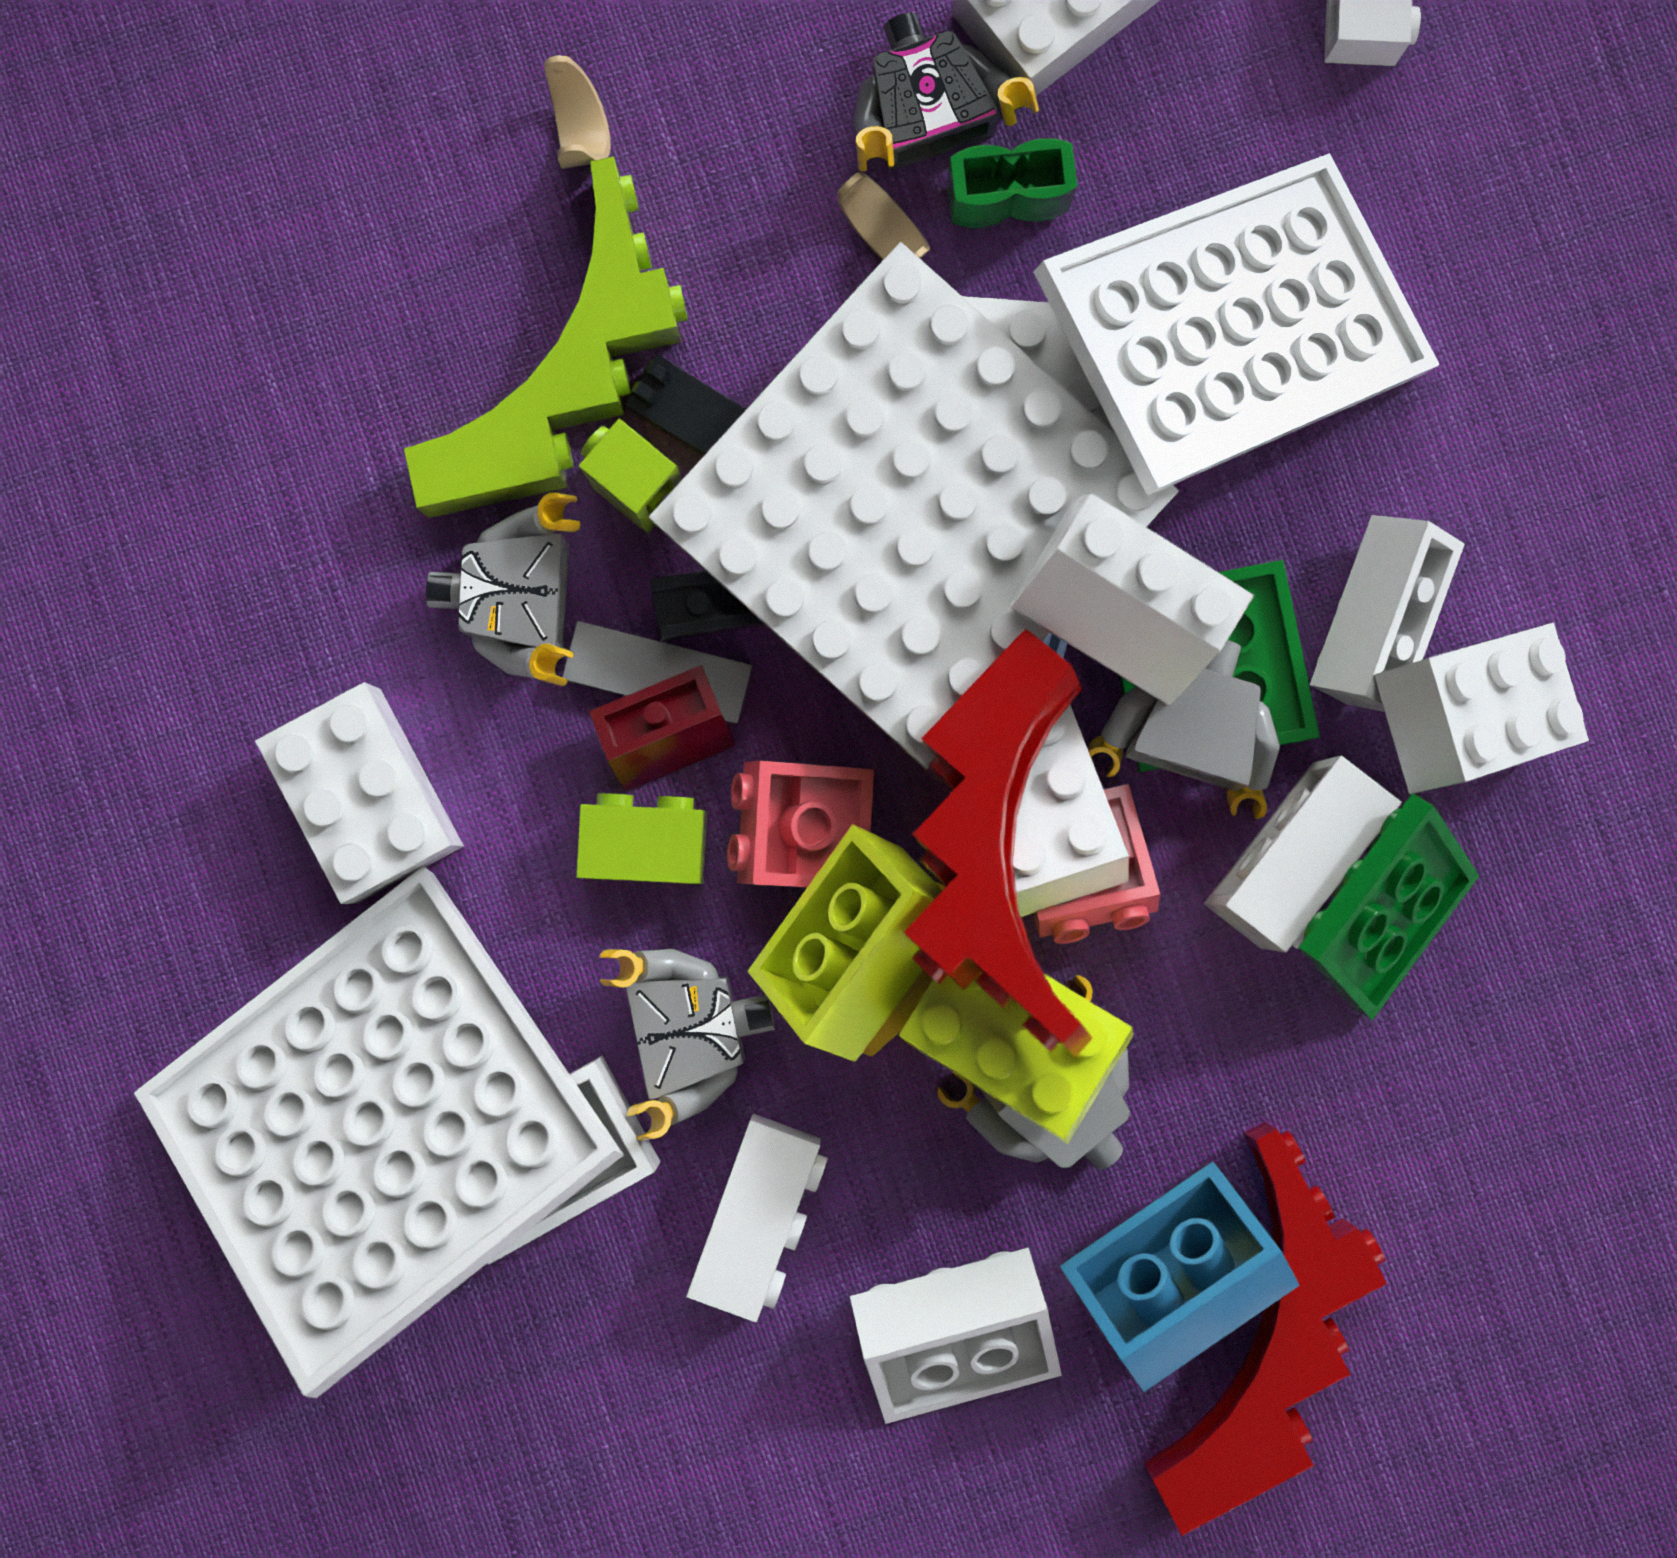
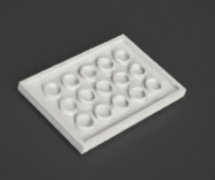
M1330 153L1044 260L1033 271L1147 496L1420 377L1439 365Z

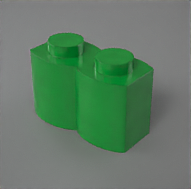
M1042 138L1025 142L1012 151L995 145H978L957 152L950 157L947 177L951 223L968 228H983L998 224L1010 216L1023 221L1037 222L1050 220L1066 213L1070 209L1077 189L1073 145L1060 139Z

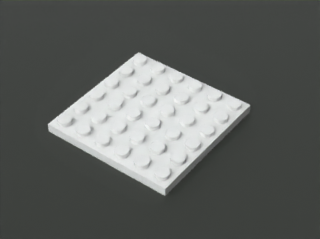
M900 241L650 514L649 519L927 770L928 764L935 756L929 751L921 738L1025 628L1041 641L1050 634V632L1009 606L1073 500L1085 494L1093 493L1147 527L1179 490L1172 485L1147 496L1117 435Z
M424 866L134 1092L305 1397L311 1398L319 1397L623 1156V1153L438 879Z

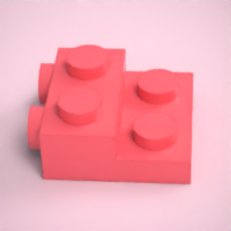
M772 761L744 762L743 773H736L731 784L732 807L735 810H741L740 834H733L730 837L727 848L728 867L731 871H738L737 883L808 887L852 824L871 832L874 769Z
M1129 784L1103 789L1129 855V882L1033 913L1039 938L1053 935L1056 943H1072L1087 937L1090 934L1089 927L1113 922L1116 930L1135 929L1149 922V913L1158 912L1160 891Z

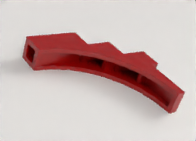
M1025 628L921 738L929 751L935 756L928 766L941 780L953 789V792L920 825L913 835L927 851L920 861L947 887L904 933L919 948L911 958L938 984L949 976L965 990L981 973L975 982L1002 1008L1011 1000L1018 1004L1029 1015L1021 1025L1048 1051L1052 1052L1060 1043L1069 1053L1076 1057L1093 1037L1057 997L1033 955L1019 913L1013 861L1017 815L1030 770L1052 727L1082 690V686L1072 665Z
M1263 1122L1244 1132V1135L1262 1176L1271 1222V1238L1282 1251L1300 1286L1263 1310L1262 1319L1246 1358L1217 1403L1183 1437L1143 1462L1181 1536L1314 1466L1304 1447L1313 1442L1305 1422L1295 1407L1287 1411L1285 1409L1351 1375L1341 1355L1350 1351L1341 1331L1331 1317L1322 1321V1318L1387 1284L1378 1265L1386 1260L1372 1233L1367 1228L1359 1231L1356 1226L1344 1218L1328 1225L1327 1222L1334 1219L1335 1215L1321 1189L1317 1185L1311 1188L1307 1186L1298 1168L1306 1163L1300 1147L1288 1130L1280 1134L1277 1128L1267 1122Z

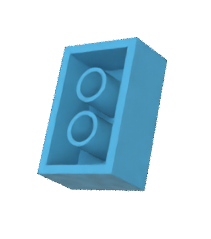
M1214 1162L1199 1170L1060 1265L1109 1343L1143 1392L1300 1286L1282 1251Z

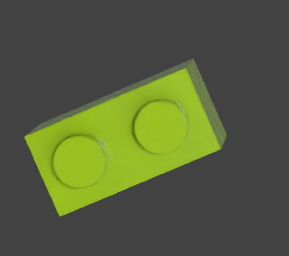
M620 418L610 429L605 426L597 429L581 450V455L585 459L580 463L579 467L592 488L645 533L649 534L655 527V524L649 519L650 514L682 481L677 466Z
M597 793L596 805L580 804L576 878L704 884L707 812L693 809L694 798L658 796L657 808L633 807V795Z

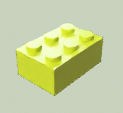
M852 824L748 969V973L804 1044L856 1062L923 971L911 958L919 948L909 939L904 931L943 890L902 847Z
M981 973L965 990L949 976L940 984L933 979L898 1036L921 1053L1068 1144L1133 1038V1028L1045 975L1057 997L1093 1037L1076 1057L1069 1053L1060 1043L1050 1052L1021 1025L1029 1015L1018 1004L1011 1000L1002 1008L975 982Z

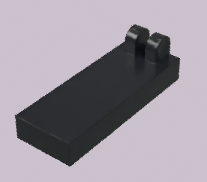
M658 354L653 361H649L644 369L643 378L641 381L636 382L631 390L632 395L626 403L629 411L702 456L715 445L747 410Z
M707 571L653 578L650 581L651 600L655 610V623L660 642L766 626Z

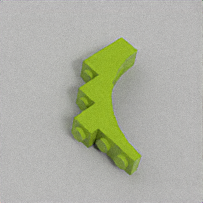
M614 156L590 161L596 205L592 257L579 301L556 345L528 380L491 411L450 434L404 448L416 508L428 518L567 488L564 470L574 468L572 453L566 433L556 434L555 430L625 415L621 396L631 394L629 379L623 358L613 360L612 357L681 342L677 323L688 321L681 285L669 287L664 268L641 272L642 270L651 269L652 264L644 232L633 234L629 213L639 211L635 187L631 175L620 177Z

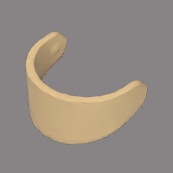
M559 55L548 58L544 62V71L557 123L560 142L557 156L560 167L566 169L590 165V161L608 158L611 147L610 132L603 106L594 86L585 72L570 57Z
M857 172L838 190L837 201L843 214L857 234L882 261L900 241L920 259L930 251L927 240L909 216L882 187L865 173Z

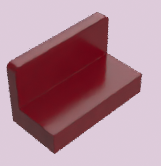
M702 665L589 711L606 759L624 790L634 789L735 746L733 736Z

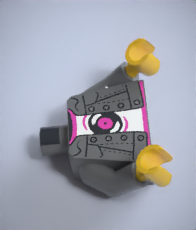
M907 12L897 15L888 20L883 26L891 50L878 54L873 58L872 75L860 84L851 121L856 140L858 169L860 171H867L866 161L874 157H880L885 159L888 171L890 172L995 136L999 117L997 107L1001 109L1003 120L1007 126H1013L1017 123L1014 111L1017 108L1027 107L1033 113L1039 111L1034 85L1027 78H1012L972 45H961L956 34L952 31H946L925 38L916 13Z

